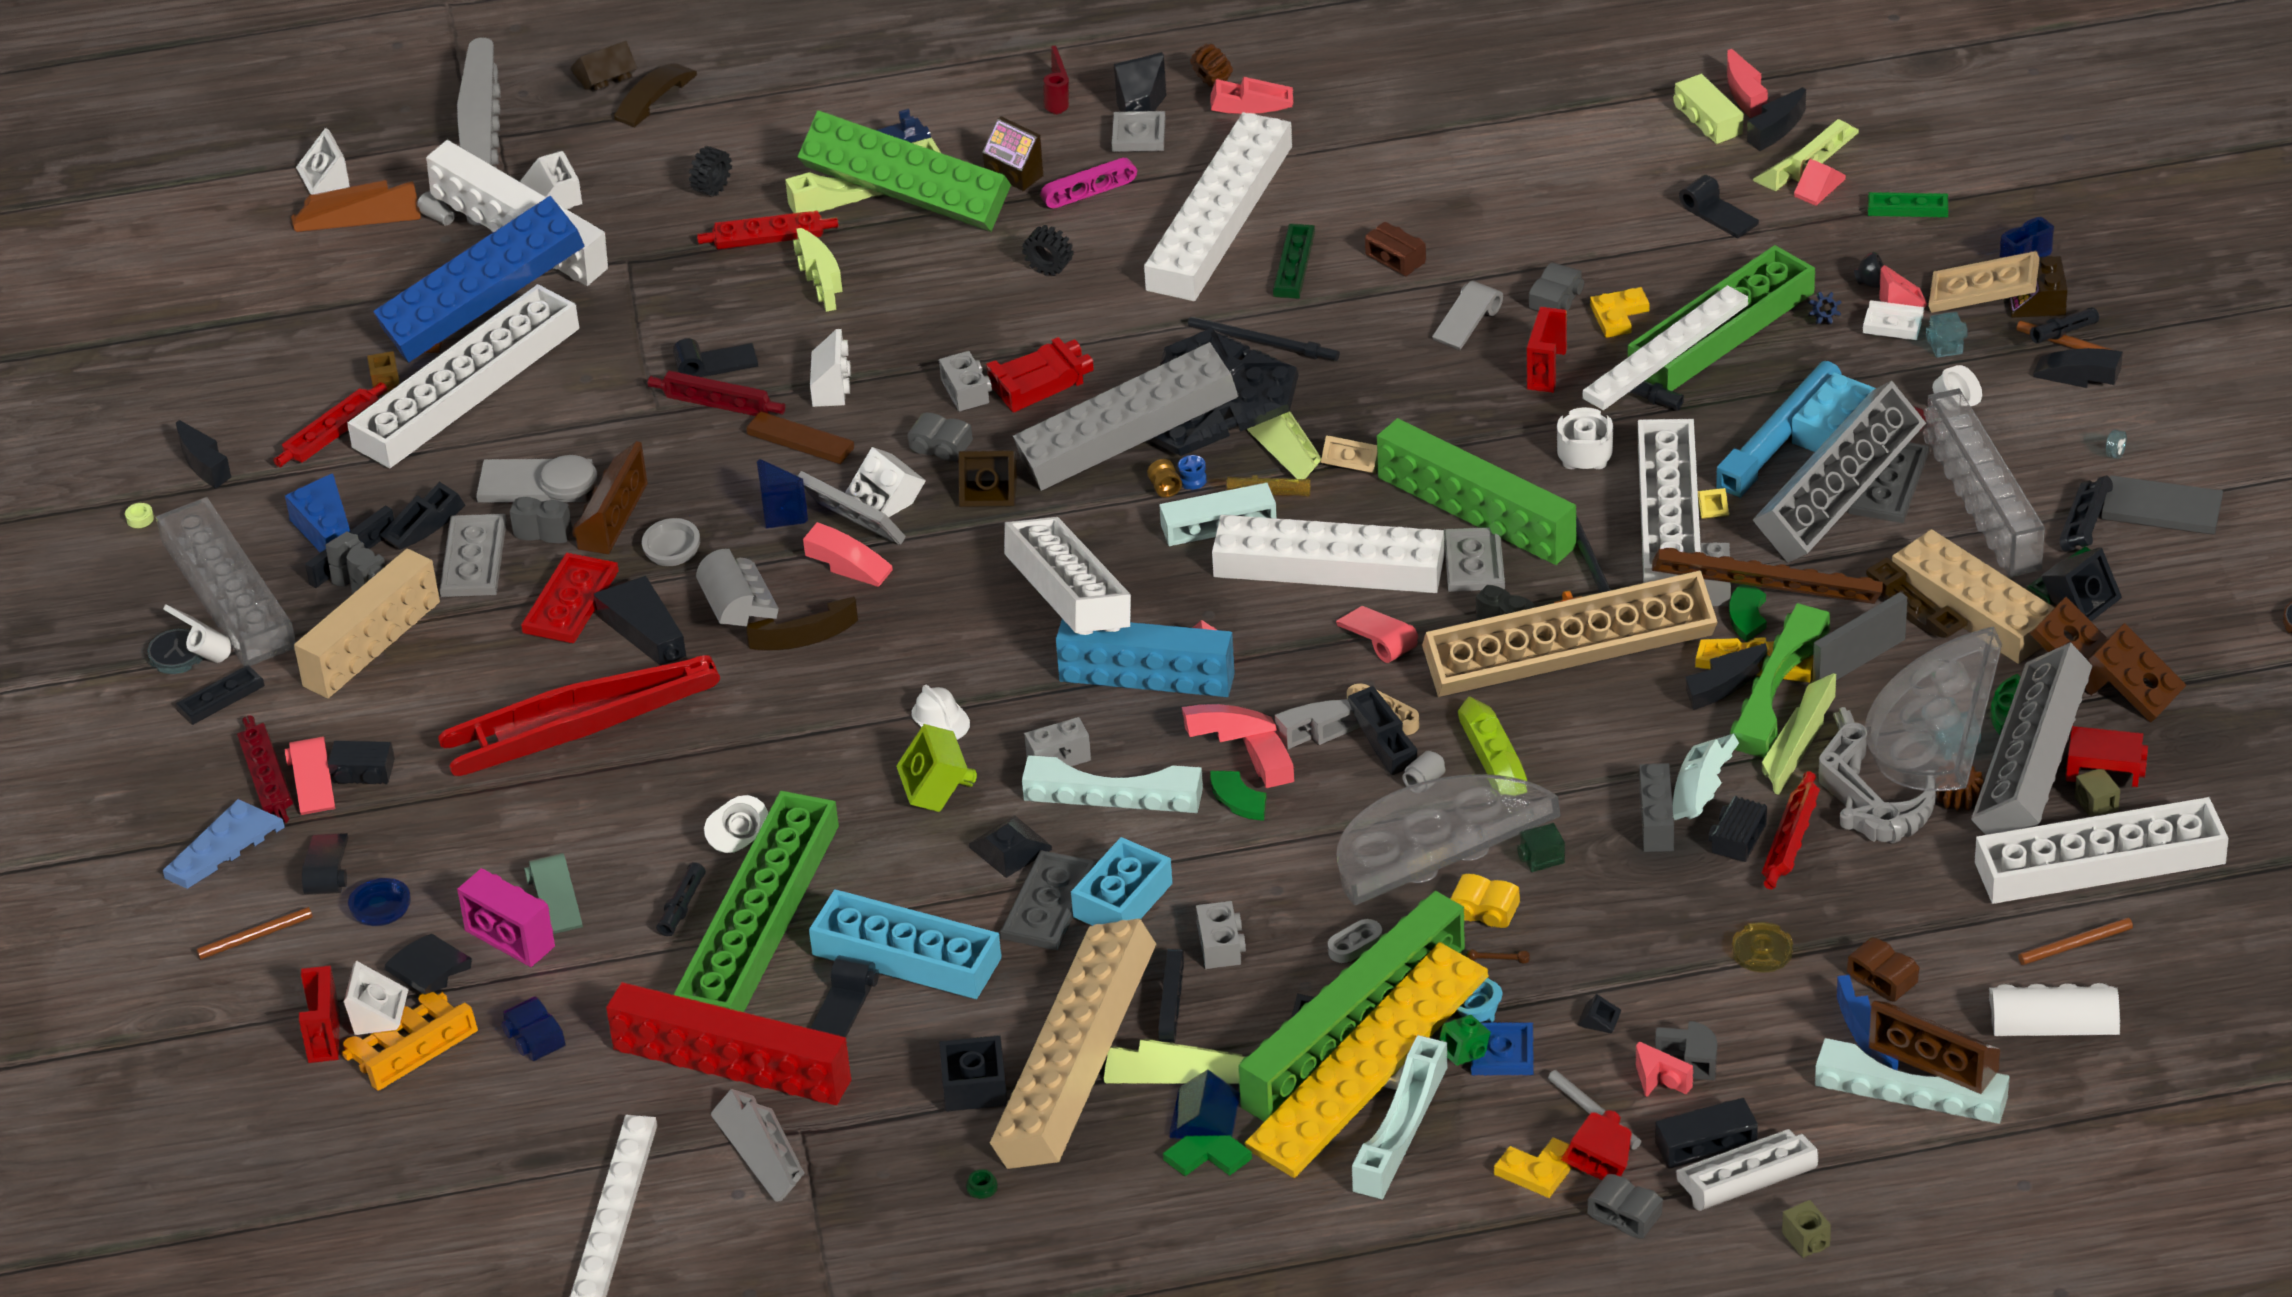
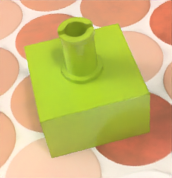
M923 724L896 766L910 805L937 812L942 810L958 784L972 787V783H975L977 776L975 769L967 768L954 731L928 724Z

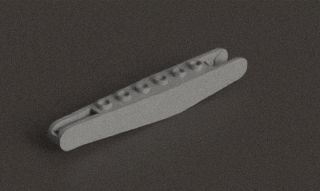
M476 38L468 46L457 103L459 141L462 149L497 168L495 165L499 164V157L496 148H499V136L496 131H500L499 117L497 116L500 115V103L497 98H501L498 68L494 63L493 42L488 38ZM466 215L467 221L470 224L482 225L481 223L473 221L471 217Z

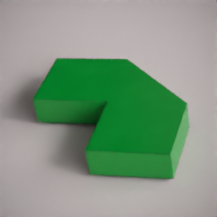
M1185 1136L1163 1153V1159L1185 1177L1207 1160L1230 1176L1252 1160V1151L1231 1136Z

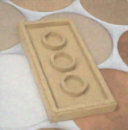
M2037 251L1934 271L1928 305L1931 313L2036 292L2040 259Z

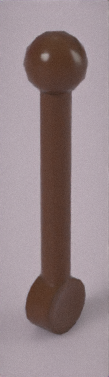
M1470 949L1466 953V957L1473 961L1477 958L1518 960V962L1525 964L1530 960V954L1527 951H1520L1518 954L1482 953Z

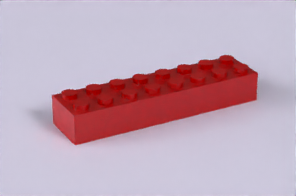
M621 982L606 1007L613 1050L622 1053H629L650 1060H657L678 1067H685L733 1081H740L836 1106L851 1082L846 1037Z

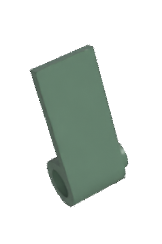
M564 853L530 860L529 867L524 868L527 884H533L538 898H541L548 904L553 934L583 927Z

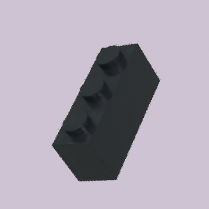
M1744 1097L1655 1121V1143L1668 1169L1711 1158L1755 1142L1758 1135V1123Z

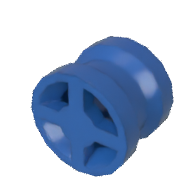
M1188 455L1180 459L1178 468L1182 487L1189 490L1203 487L1207 482L1206 473L1204 472L1206 470L1205 460L1196 455Z

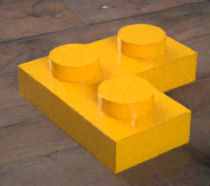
M1642 287L1590 297V306L1605 338L1632 333V324L1628 316L1649 312V301Z
M1553 1137L1538 1157L1509 1146L1495 1164L1494 1175L1550 1198L1573 1168V1166L1561 1161L1569 1144Z

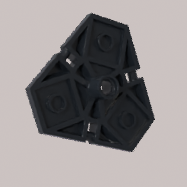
M1211 328L1166 346L1160 362L1161 365L1210 342L1231 373L1238 397L1148 441L1183 456L1229 437V430L1238 426L1241 432L1290 412L1299 376L1297 367L1278 360L1260 350H1250L1249 345L1234 340Z

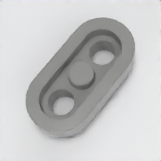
M1363 919L1333 935L1328 940L1329 957L1339 963H1347L1358 958L1364 951L1369 950L1379 941L1382 936L1381 925L1375 920Z

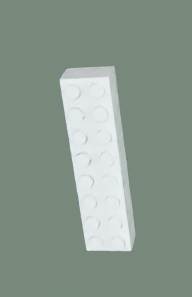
M446 140L426 157L430 193L433 197L449 204L456 211L466 214L473 221L488 227L492 232H495L546 198L449 140ZM559 205L578 229L585 247L553 268L559 269L573 280L588 286L608 269L605 232Z
M1694 419L1638 420V461L1644 583L1678 576L1676 574L1652 571V560L1659 549L1675 548L1679 552L1685 553L1701 552Z
M1221 515L1212 550L1213 575L1220 578L1437 593L1444 560V530Z
M1059 517L1005 522L1004 554L1075 633L1088 635L1096 630L1116 632L1120 628L1130 627L1131 594Z
M2207 797L1977 836L1975 864L1990 900L1994 904L2226 864L2228 836L2210 798Z

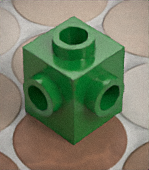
M1468 1015L1444 1023L1439 1041L1447 1042V1058L1457 1066L1484 1057L1491 1032L1474 1016Z

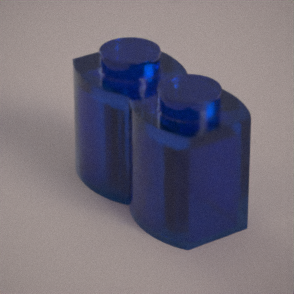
M2036 217L2026 221L2022 227L2006 231L2001 236L1999 258L2037 251L2039 257L2049 256L2053 251L2054 225L2043 217Z
M536 996L503 1011L505 1021L501 1022L504 1033L509 1039L512 1037L515 1039L516 1046L522 1056L527 1055L534 1062L566 1046L561 1027Z

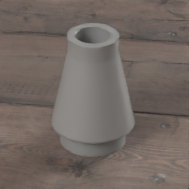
M430 191L425 192L419 198L417 206L422 214L441 222L445 226L453 222L455 213L449 209L445 202L433 197Z

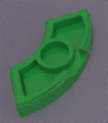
M1740 584L1731 596L1729 615L1734 631L1747 642L1767 627V621L1759 612L1760 607L1766 602V593L1755 586Z
M2018 674L2009 677L1999 685L1991 702V721L1999 735H2001L2021 678Z
M1210 771L1211 788L1218 802H1222L1231 808V812L1236 815L1264 821L1267 802L1265 792L1255 791L1247 787L1241 780L1240 771Z

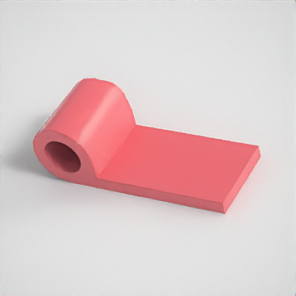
M1364 606L1357 608L1336 621L1337 626L1371 639L1376 654L1385 663H1390L1415 648L1418 644V633L1412 625Z
M324 736L289 742L290 748L285 749L287 766L293 765L300 814L305 815L336 809Z

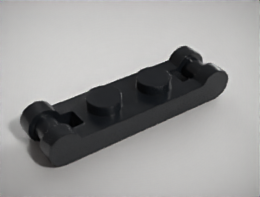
M2109 476L2099 477L2096 482L2089 480L2080 484L2059 539L2060 546L2064 552L2074 550L2079 545L2081 547L2092 545V532L2107 492L2113 490V483Z

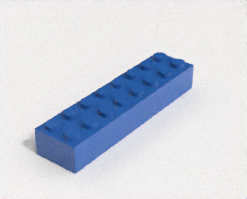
M550 195L373 312L381 328L409 363L432 348L436 343L441 342L584 248L585 245L578 229Z

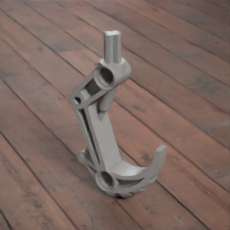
M1845 707L1839 708V712L1833 714L1839 731L1819 757L1818 780L1824 788L1846 806L1840 813L1841 827L1848 830L1855 829L1865 834L1873 842L1878 840L1893 844L1901 841V838L1904 836H1912L1918 831V828H1922L1933 812L1936 799L1933 772L1927 773V788L1920 796L1904 802H1884L1858 776L1861 761L1866 755L1867 729L1862 724L1854 721L1850 710L1846 711Z

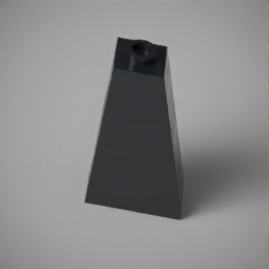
M646 576L594 593L598 617L661 666L686 657L683 634Z

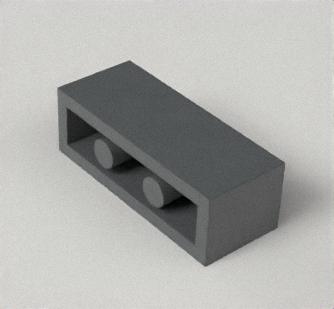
M1669 763L1639 764V793L1644 852L1674 851V819Z

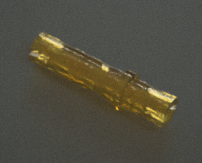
M1252 475V478L1227 476V491L1268 483L1272 495L1310 496L1311 478H1258V475Z

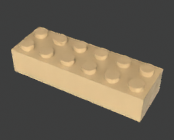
M1931 529L1892 556V561L1907 572L1906 581L1939 608L1942 609L1948 605L1968 621L1964 629L2016 663H2021L2042 648L2029 633L2054 607Z
M408 548L405 549L297 641L294 647L303 687L327 699L330 698L394 641L398 640L410 627L415 625L431 609L435 608L440 599L433 561Z

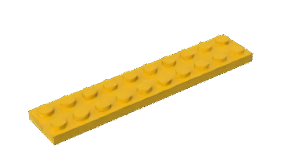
M1439 942L1245 1142L1246 1148L1252 1151L1254 1155L1295 1179L1405 1064L1407 1055L1417 1035L1430 1038L1489 977L1488 969Z

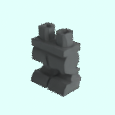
M346 531L325 545L328 563L331 564L329 569L332 584L346 586L351 583L352 594L385 567L384 558L379 554L375 556L372 550L364 548V543L360 542L357 534H351Z

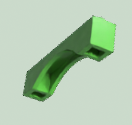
M1797 603L1792 614H1787L1784 621V630L1781 635L1778 634L1776 636L1771 656H1766L1761 676L1756 677L1754 680L1752 695L1750 699L1746 698L1744 700L1739 721L1735 720L1731 727L1730 735L1734 734L1739 742L1734 750L1765 758L1778 737L1777 718L1772 709L1776 690L1783 678L1794 666L1807 657L1814 655V642L1829 634L1830 612Z

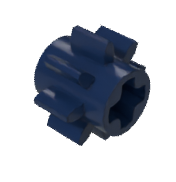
M1818 292V300H1810L1808 302L1813 306V311L1809 312L1808 316L1815 315L1817 317L1816 324H1820L1823 319H1826L1828 324H1832L1833 319L1831 316L1841 315L1837 311V305L1842 302H1835L1832 299L1833 292H1830L1827 297H1823V294ZM1822 302L1824 305L1829 304L1830 309L1827 311V313L1825 311L1820 312L1819 307L1822 306Z

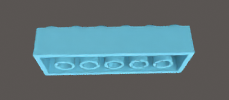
M836 889L809 929L812 955L835 961L838 955L874 962L876 969L881 974L973 999L979 997L1001 960L1000 938L997 932Z

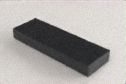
M247 665L177 702V711L191 725H194L265 686L264 680Z

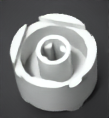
M1576 408L1569 411V415L1565 418L1563 416L1559 418L1557 423V453L1563 461L1565 468L1603 469L1607 466V461L1613 453V423L1608 415L1605 418L1601 415V411L1594 408Z

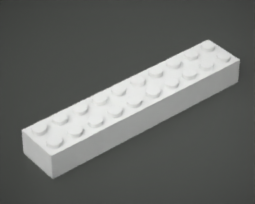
M1243 112L1144 265L1146 291L1196 301L1292 148L1291 122L1259 116L1253 113Z
M537 284L350 420L347 424L352 448L384 466L392 468L579 329L576 304Z

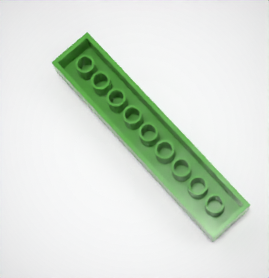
M785 791L779 792L674 995L741 1012L745 1011L839 827L836 801Z
M1434 891L1428 898L1421 900L1410 914L1402 917L1393 929L1383 934L1375 945L1369 950L1364 951L1359 959L1349 968H1345L1330 985L1323 987L1312 1001L1304 1004L1294 1017L1285 1021L1277 1032L1270 1038H1266L1250 1056L1244 1057L1238 1065L1241 1108L1265 1122L1439 942L1461 953L1465 949L1464 906Z

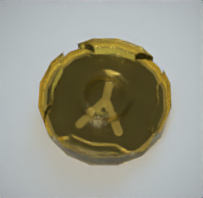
M1767 922L1750 923L1744 926V930L1740 932L1738 930L1734 934L1732 953L1736 962L1750 971L1760 973L1773 972L1783 968L1791 960L1793 942L1791 935L1787 931L1786 933L1781 931V927L1776 924Z

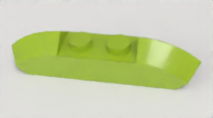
M1468 697L1457 711L1459 720L1499 798L1530 791L1522 764L1496 714L1487 704Z

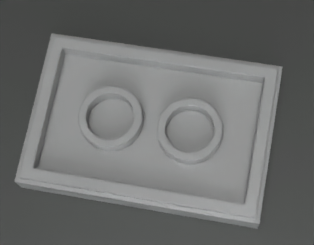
M1489 527L1444 529L1448 592L1482 590L1486 585H1494L1505 589L1502 546L1499 535H1494Z

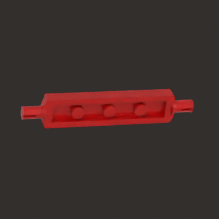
M818 211L717 222L714 223L713 232L697 233L698 245L714 242L717 249L797 240L798 228H803L815 237H822L823 229L839 228L838 218L822 219Z
M379 382L370 390L358 389L282 444L283 453L274 458L276 466L281 468L290 460H297L303 463L349 430L347 423L378 401L380 395L387 392L386 385Z
M1807 771L1804 773L1802 782L1798 785V788L1791 792L1762 870V874L1766 877L1763 884L1767 889L1773 890L1776 888L1778 878L1781 875H1787L1795 865L1794 859L1797 851L1802 846L1801 840L1809 826L1808 821L1817 805L1816 799L1820 791L1814 784L1816 775L1813 772Z

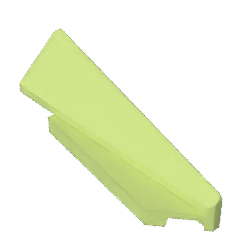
M1837 119L1804 148L1754 177L1753 181L1774 191L1781 188L1791 178L1799 182L1809 159L1820 163L1825 162L1858 134L1859 130Z
M1291 412L1247 429L1299 481L1305 480L1321 461L1320 455Z
M1834 673L1808 684L1800 707H1796L1762 761V772L1765 777H1769L1775 794H1780L1824 724V714L1835 698L1836 674Z
M1143 1039L1140 1040L1139 1050L1116 1046L1110 1047L1107 1054L1104 1082L1240 1084L1238 1065L1245 1056Z

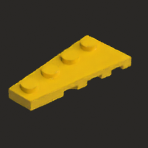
M1766 637L1754 638L1750 642H1740L1738 638L1700 640L1695 667L1710 669V659L1764 643H1766L1768 655L1771 656L1774 641L1766 642ZM1814 655L1807 657L1794 666L1783 679L1810 683L1813 673ZM1761 670L1756 676H1761L1763 671Z

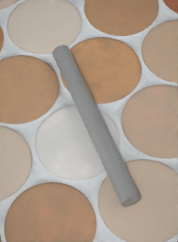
M1557 1070L1549 1074L1548 1080L1589 1114L1596 1112L1603 1115L1605 1110ZM1632 1133L1630 1148L1635 1150L1640 1146L1641 1140Z

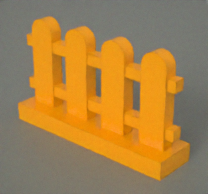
M434 992L425 995L421 994L418 998L420 1006L413 1010L410 1007L404 1006L400 1026L397 1030L370 1033V1036L363 1040L357 1036L349 1037L343 1043L345 1051L342 1052L343 1056L347 1061L352 1058L359 1063L360 1071L364 1074L368 1073L371 1086L379 1091L477 1032L478 1028L472 1007L467 1003L453 1007L447 1002V996L443 992L438 995ZM428 1013L435 1019L428 1022L422 1016ZM403 1028L410 1034L403 1037L397 1031ZM378 1043L385 1049L378 1052L372 1046Z

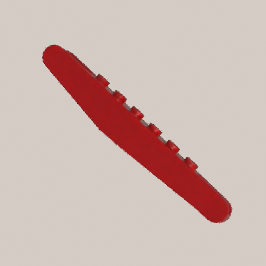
M703 655L686 661L575 683L541 693L446 729L438 736V741L443 748H453L478 740L481 746L480 749L459 756L450 763L451 773L455 776H463L589 736L687 696L708 690L717 685L720 681V675L712 657ZM495 734L498 742L488 745L485 737Z

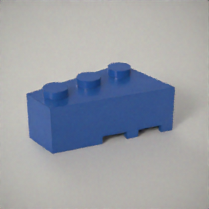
M333 473L285 495L290 521L320 553L326 549L325 545L346 531H350Z

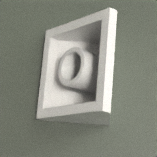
M325 128L296 167L311 195L350 187L344 156L330 131Z
M358 961L353 964L344 998V1004L354 1034L360 1035L397 1030L400 1026L408 989Z

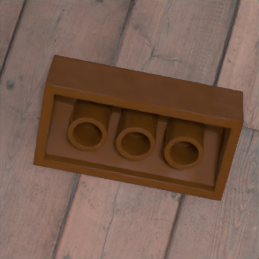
M636 441L614 457L609 468L604 470L599 486H595L589 504H585L580 520L576 521L573 527V536L576 538L578 550L610 554L648 484L642 442Z
M1873 1001L1871 1004L1869 1048L1979 1094L1983 1093L1999 1071V1048L1890 1003Z

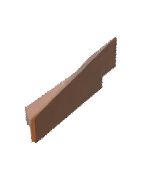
M384 180L309 195L304 201V207L297 215L293 214L291 218L294 231L301 232L419 220L421 214L417 206L418 200L413 181L388 189L387 182Z

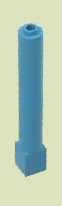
M1829 361L1821 362L1740 450L1733 449L1717 467V489L1725 488L1727 493L1740 498L1758 479V471L1792 435V418L1834 372L1842 375L1836 364Z

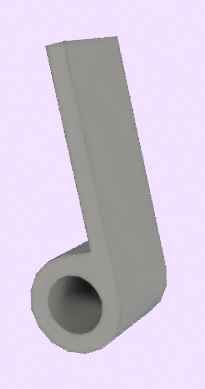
M1470 281L1468 284H1465L1461 289L1460 296L1432 336L1433 340L1461 350L1484 314L1494 316L1499 311L1503 302V293L1476 281Z

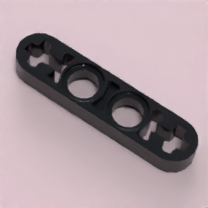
M1183 949L1167 950L1159 1018V1041L1176 1042L1184 971Z

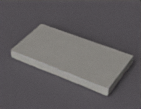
M484 459L476 496L478 503L514 502L516 498L521 497L535 498L540 501L586 502L588 493L574 499H556L545 494L541 489L539 477L544 466L552 459Z
M803 471L796 478L797 482L818 504L898 545H901L906 538L885 513Z
M506 514L457 515L450 517L440 584L441 597L497 595L507 522Z

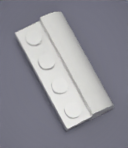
M2097 983L2090 987H2077L2074 984H2062L2059 987H2046L2041 984H2033L2028 987H2014L2004 984L1999 985L1997 988H1989L1994 1036L2120 1035L2118 989L2114 988V986Z
M1787 1129L1676 1170L1677 1181L1692 1196L1693 1207L1698 1211H1702L1815 1169L1818 1164L1817 1148L1803 1134L1795 1136Z

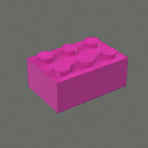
M483 868L457 888L466 932L529 967L535 965L555 947L549 907L541 898H535L519 886H514L504 881L499 875L492 874Z

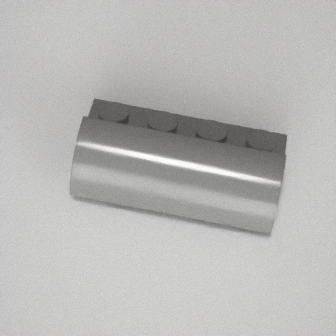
M730 549L716 550L708 554L701 561L697 569L696 578L720 624L747 626L749 616L777 618L779 608L754 562L747 558H737L735 560Z

